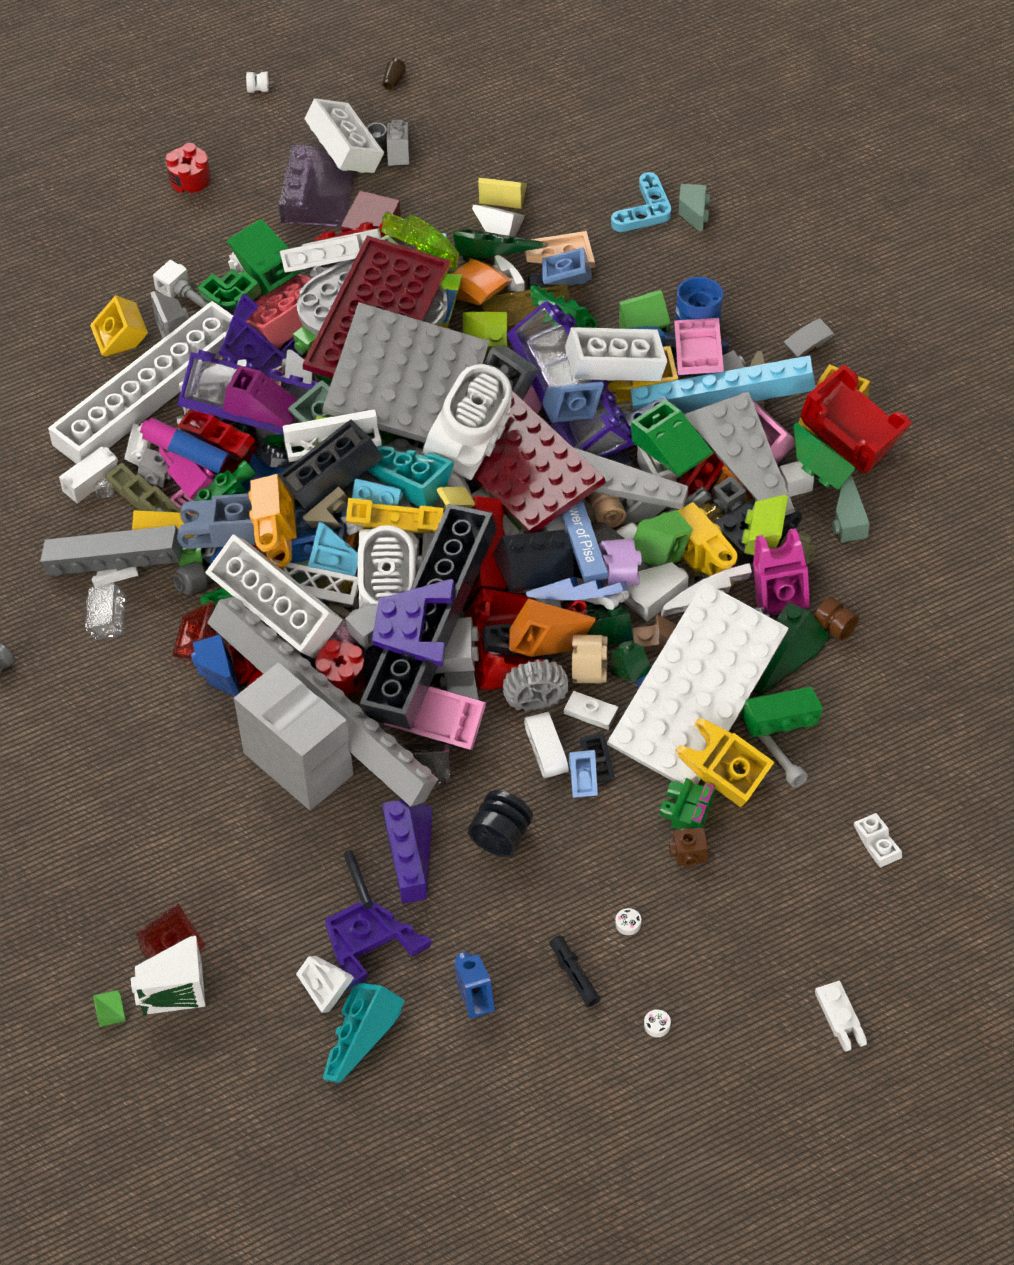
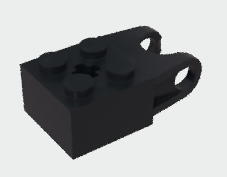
M755 498L748 500L713 522V524L719 526L723 536L737 553L736 564L738 566L750 564L754 561V555L744 553L745 544L742 543L744 530H748L749 524L745 523L748 509L752 510L754 507ZM798 510L785 515L782 536L779 542L783 540L790 529H795L800 524L802 514Z

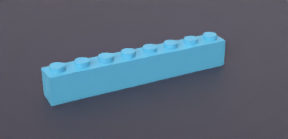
M804 356L631 389L634 411L665 396L667 401L674 403L683 414L748 391L751 399L761 401L809 392L816 388L811 357Z

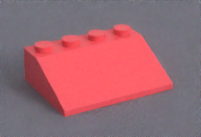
M297 274L254 301L259 307L246 322L277 349H280L284 345L283 343L293 339V333L303 326L298 317L296 303H298L300 290L312 279L311 277Z

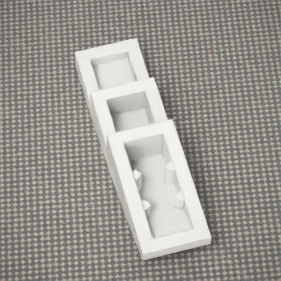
M750 564L724 570L682 591L663 606L661 610L662 617L685 612L703 581L724 593H728L732 582L749 579L752 573Z

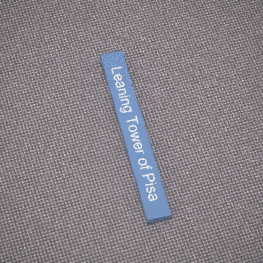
M581 500L561 515L584 582L607 579L608 572L583 500Z

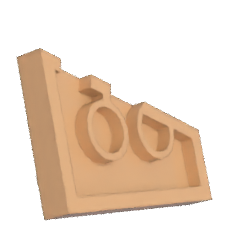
M587 231L531 239L548 242V247L524 251L527 262L542 263L543 258L584 247L591 268H595Z

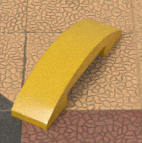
M348 498L346 522L373 529L379 526L390 525L398 527L407 533H435L443 516L444 508L429 506L411 508L373 504L372 500Z

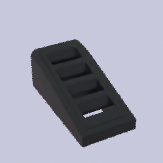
M604 732L580 737L581 751H588L587 747L596 745L601 747L595 749V755L602 753L603 757L595 759L596 763L605 762V765L596 767V772L607 770L608 774L598 776L597 784L615 780Z

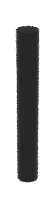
M348 850L344 853V858L363 908L370 909L373 906L371 897L354 853Z

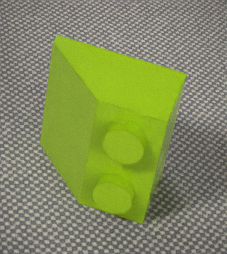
M787 495L756 501L753 509H748L745 523L749 524L748 530H744L742 543L745 544L744 553L754 555L755 540L759 535H764L769 548H777L782 536L788 500Z

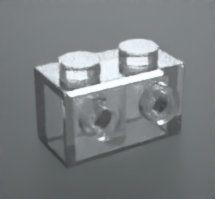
M115 583L89 588L88 599L86 600V630L97 640L123 635L125 593Z

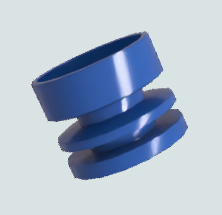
M692 277L681 282L677 288L675 321L719 318L720 324L723 302V289L714 280L706 277Z

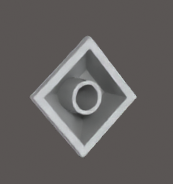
M155 291L150 292L155 321L162 338H165L189 319L185 307L181 308L177 299Z

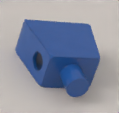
M468 952L458 954L454 962L456 981L469 1018L494 1012L491 980L480 956H471ZM479 987V991L474 994L472 989Z

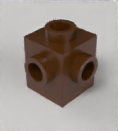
M703 827L695 829L683 828L679 831H673V842H669L671 857L676 858L677 866H693L697 863L707 862L708 846Z

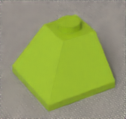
M463 312V333L488 340L489 344L485 355L489 354L492 347L501 345L507 347V312Z

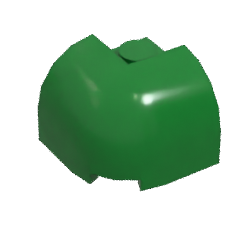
M231 269L221 279L212 273L197 287L200 295L207 302L213 301L229 313H234L243 293L252 301L261 294V288L255 279L244 271L239 274L234 269Z

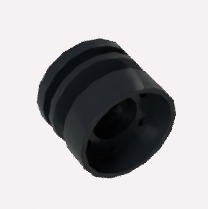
M499 790L489 791L484 798V802L479 807V812L476 813L467 828L468 835L478 847L488 853L501 857L512 856L522 840V835L527 831L528 826L533 820V813L530 807L515 795Z

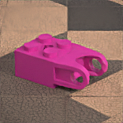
M159 447L160 454L170 466L167 469L168 473L192 500L197 497L199 490L210 486L218 475L216 472L172 452H166V449Z
M790 529L786 541L778 548H769L764 535L757 536L753 565L756 604L758 607L765 608L767 612H771L772 616L780 614L788 602L803 609L810 608L808 567L806 566L797 530Z

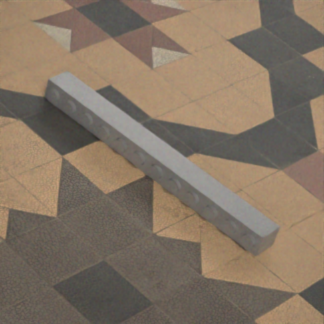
M235 597L219 600L208 621V624L263 674L279 662L310 691L323 699L347 720L349 751L410 807L426 801L438 780L428 767L418 762L410 751L405 750L399 745L392 735L387 734L380 728L379 724L369 718L360 706L352 703L342 690L333 686L325 675L314 669L307 659L301 657L290 644L284 642L273 629L267 627L258 615L252 613L244 606L241 600Z

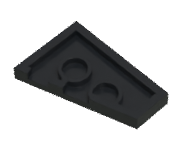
M510 623L485 626L482 630L484 651L535 660L538 658L548 659L549 662L554 658V654L531 657L510 651V628L512 626Z

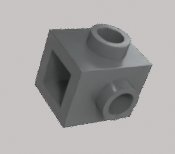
M733 476L713 487L712 505L717 512H721L723 515L746 502V491Z

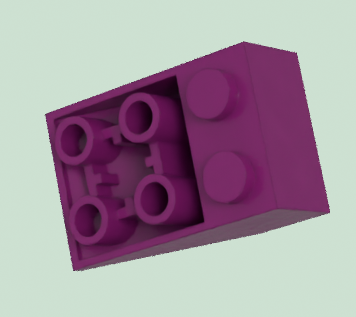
M239 365L226 387L223 411L235 416H244L257 422H266L283 428L285 425L292 424L295 416L288 411V408L297 399L263 372Z

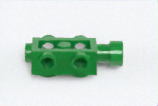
M244 460L233 473L229 470L219 473L210 486L198 491L197 497L193 501L212 500V496L245 494L247 490L243 487L242 483L247 479L250 480L257 473Z

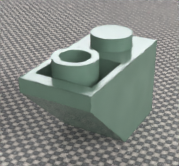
M681 184L679 215L698 231H703L704 222L708 223L709 210L705 209V207H709L710 194H706V185Z

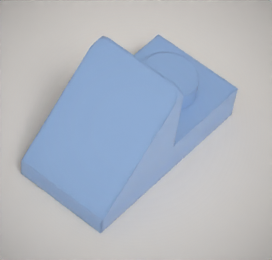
M595 750L570 752L569 766L573 798L598 795Z

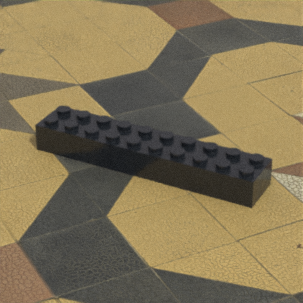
M447 504L410 590L451 579L455 584L452 603H427L421 642H444L447 647L497 530L492 513ZM383 649L360 702L363 712L375 721L411 729L438 666L434 665V662L425 659L424 661L415 659L413 655L399 654Z

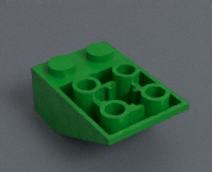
M259 219L226 240L245 272L259 283L261 296L271 292L303 271V269L290 272L284 271L280 251L289 248L262 219Z
M666 399L631 421L632 442L678 477L713 455V451L682 411Z

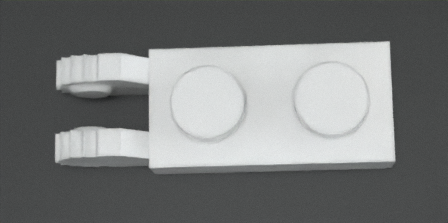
M837 981L816 988L815 995L834 1036L838 1037L845 1052L851 1050V1041L847 1035L850 1032H853L857 1043L861 1047L867 1044L866 1037L841 982Z

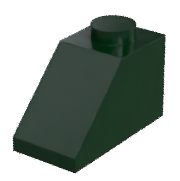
M627 641L620 644L619 649L611 653L610 672L612 675L634 682L648 674L651 670L643 645Z

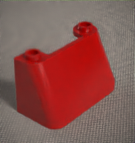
M843 364L808 393L801 411V419L810 430L852 464L855 469L865 474L906 433L912 422L904 413L896 411L888 416L857 389L859 384L858 375Z
M482 588L468 608L465 618H472L473 626L478 627L479 640L475 641V647H478L479 660L475 661L474 671L477 689L492 690L503 688V680L506 678V674L511 672L512 668H518L519 664L524 665L528 661H536L535 659L484 651L482 630L485 626L509 623L512 625L527 600H534V598L527 597V595ZM538 658V660H539L540 662H543V661L545 660V659Z

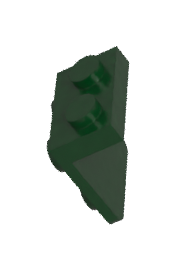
M585 601L587 605L585 609L587 611L583 615L595 618V622L586 635L607 636V645L633 640L630 614L622 602H618V606L611 610L607 609L604 605Z

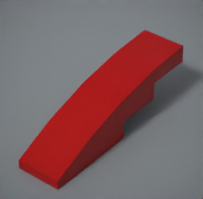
M192 409L188 410L177 426L180 430L195 436V438L240 458H243L255 441L250 434L237 431L232 425L220 422L213 415Z

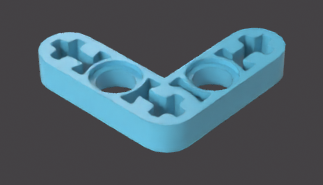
M647 172L639 178L640 191L647 205L614 212L611 216V227L613 230L624 232L665 223L670 220L671 206L656 174ZM653 195H657L661 198L653 200L650 197ZM642 214L645 215L646 218L638 219L636 218V216Z

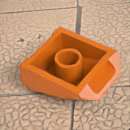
M471 258L469 262L458 270L451 272V274H462V281L456 299L476 305L483 304L512 282L510 278L493 266Z

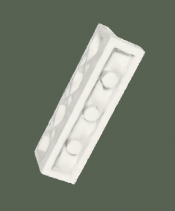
M375 409L283 426L284 442L289 462L299 460L313 449L318 442H322L350 419L366 434L374 433L375 438L372 441L376 446H381ZM302 446L305 449L302 452L292 453L291 447Z
M289 563L283 568L290 577L299 571L305 572L309 579L300 585L321 602L339 603L343 607L357 609L359 600L356 598L358 577ZM321 576H327L332 584L324 589H320L314 581ZM345 580L353 582L351 594L341 593L337 585Z

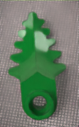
M531 286L532 294L530 297L534 298L532 301L533 306L539 307L547 300L552 305L557 304L566 315L570 313L577 321L576 328H597L596 319L591 316L585 307L578 306L576 300L571 299L565 302L564 297L561 295L555 298L553 292L547 294L545 288L541 290L540 286ZM546 308L541 311L544 312L541 318L543 321L552 319L551 325L557 323L549 315Z

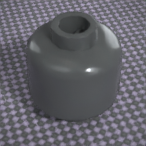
M192 562L178 567L176 574L173 576L176 589L185 595L205 590L208 586V580H210V576L205 573L207 568L203 567L199 562Z

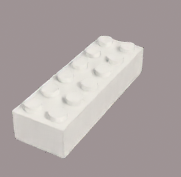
M234 534L205 572L232 596L241 600L244 606L258 615L262 621L297 650L314 659L343 620L249 542Z

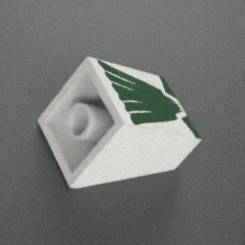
M191 936L135 966V977H131L132 992L135 995L136 1006L141 1005L143 1015L205 1007L202 960L196 936Z

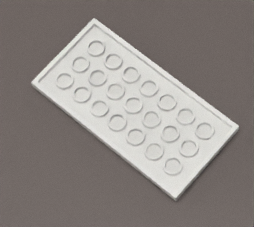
M703 581L607 741V745L671 781L684 783L685 779L689 778L693 784L698 785L701 778L677 756L675 749L679 745H683L696 751L705 750L706 741L694 726L698 718L710 721L726 731H730L746 699L751 695L789 628Z

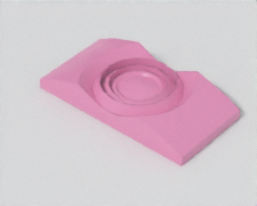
M719 318L674 321L678 375L724 372Z
M429 687L411 729L384 723V725L473 750L486 703Z

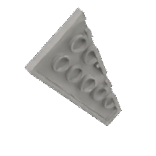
M749 391L684 414L704 441L711 447L715 455L739 479L743 487L753 495L756 501L787 495L785 515L795 512Z

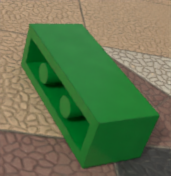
M807 687L746 699L740 715L751 737L768 736L776 732H788L796 728L812 727L818 724L823 707L813 688Z

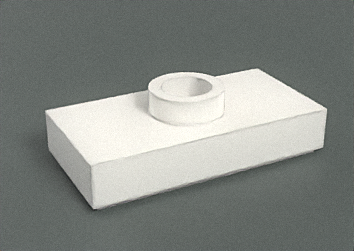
M573 691L564 708L565 715L607 730L611 727L618 713L617 706Z

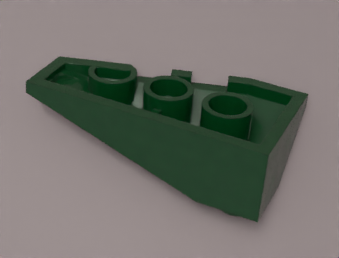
M469 228L454 230L453 234L456 255L463 256L462 260L469 261L470 258L475 260L548 247V242Z
M791 602L787 603L776 619L777 622L789 629L753 692L761 696L780 683L783 677L791 671L798 670L801 664L809 658L812 660L816 657L829 639L827 632L809 611Z

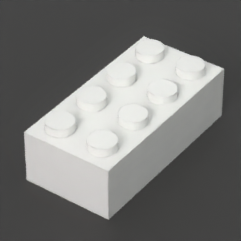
M314 98L306 114L305 121L315 133L319 142L325 147L327 153L332 157L337 167L343 171L352 170L360 173H374L384 151L349 103Z
M571 327L565 345L574 379L661 381L667 364L658 330Z

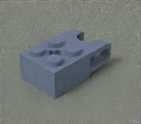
M248 494L212 496V500L185 502L180 510V517L184 524L179 527L177 532V541L180 546L188 549L224 547L233 534L246 540L251 545H256L254 526L249 515V511L252 510V504ZM192 511L197 515H190L187 512ZM187 534H188V535H195L193 538H186V537H184V535H187Z

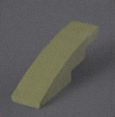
M120 463L105 476V481L140 511L180 513L181 509L156 485L152 487L139 474L135 476L123 463Z

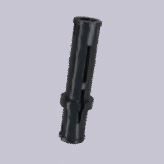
M562 935L554 937L549 942V946L559 959L558 965L561 969H565L586 1007L596 1005L601 1000V997L597 994L589 978L578 963L579 958L577 954L571 951Z

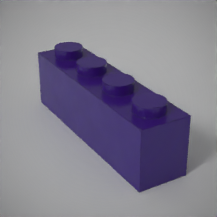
M404 800L382 803L384 823L402 904L427 899L433 808L421 803L410 807Z

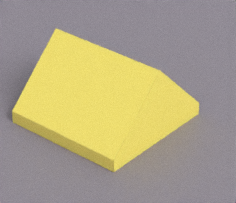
M479 178V204L521 209L527 183Z

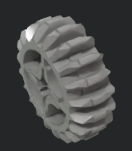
M537 659L535 662L528 661L527 664H519V667L512 668L511 672L507 673L506 678L503 680L504 697L509 702V705L515 707L516 710L524 709L526 712L546 707L551 708L552 704L560 703V699L565 698V694L568 692L567 674H565L562 665H557L556 662L549 663L548 659L543 662Z

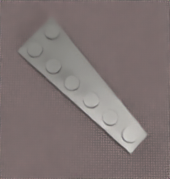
M574 448L605 477L606 483L594 492L683 509L688 494V486Z

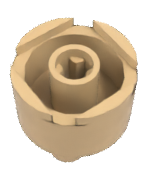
M573 635L572 683L602 684V682H606L607 636Z

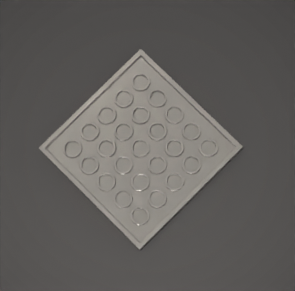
M358 302L322 413L340 416L375 409L379 430L425 443L458 376L467 366L483 364L489 341Z

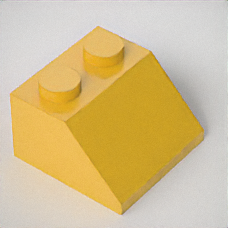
M117 295L114 296L90 324L102 356H109L136 348L148 334L137 304Z

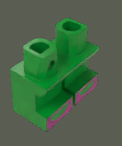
M686 778L684 783L671 781L667 797L677 799V802L673 803L664 800L660 807V816L671 820V827L679 830L683 828H702L714 800L715 785L705 783L704 786L693 784L689 778Z

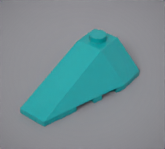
M376 446L383 458L375 466L367 470L369 473L387 486L401 489L403 497L419 507H432L440 499L437 489L447 486L454 466L453 461L435 453L419 455L416 454L415 450H408L405 453L395 451L393 447Z
M359 983L352 987L341 1013L345 1016L342 1027H337L335 1033L339 1038L337 1046L333 1047L330 1051L322 1079L340 1083L394 1024L401 1014L405 1000L380 985Z

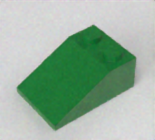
M796 422L794 424L797 460L803 464L801 469L810 476L817 474L819 476L818 481L827 488L832 485L839 490L855 467L829 445Z

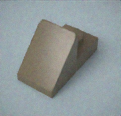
M338 487L305 514L303 519L311 528H318L319 522H323L330 529H343L333 515L345 509L348 497Z

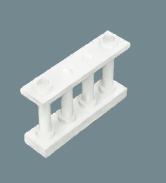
M378 228L305 243L300 247L282 250L280 254L284 271L290 272L355 259L367 235L380 239V230Z

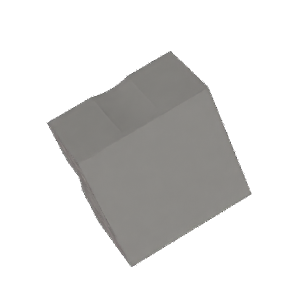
M279 662L234 697L244 754L310 811L354 775L352 758L348 747L347 720L323 699L310 691Z

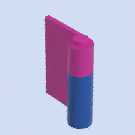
M151 418L149 421L145 420L140 429V433L143 434L142 439L218 474L222 470L225 461L229 463L231 460L228 452L154 418Z

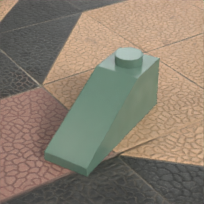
M851 474L841 487L835 520L832 521L833 532L835 535L838 534L841 543L868 538L870 523Z

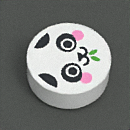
M630 908L619 911L616 915L617 930L624 935L637 933L641 928L640 914Z
M652 1010L645 1016L644 1028L650 1036L662 1037L670 1030L671 1020L665 1011Z

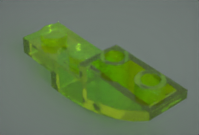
M386 211L382 217L381 232L402 240L409 245L416 246L417 251L451 261L450 269L457 270L459 253L440 231L411 214L405 220Z

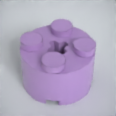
M634 540L601 541L598 546L608 572V578L602 579L603 587L624 581L627 582L628 587L639 585L638 565H641L642 558L640 551L635 550Z

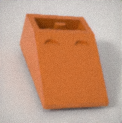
M528 599L510 628L509 650L531 657L573 651V635H586L595 622V618Z

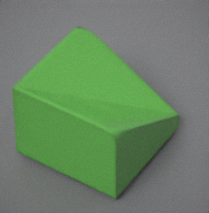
M119 990L93 995L100 1027L126 1021Z

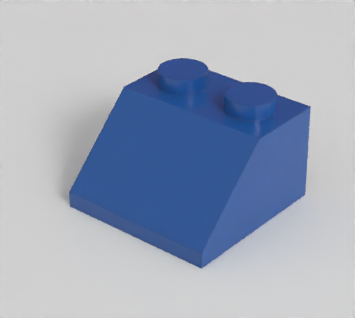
M217 635L193 642L195 652H192L191 656L194 666H197L200 677L205 676L208 684L234 697L240 693L236 673L234 672L231 654L222 636Z

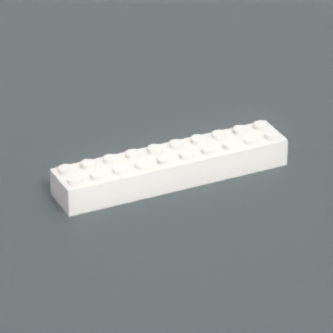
M211 301L51 425L48 429L52 446L76 464L101 446L109 449L131 431L133 423L139 425L180 392L179 383L184 381L191 352L198 354L200 349L216 354L215 359L222 357L218 352L233 315ZM197 358L194 360L191 373H193ZM204 361L200 371H205L213 362Z

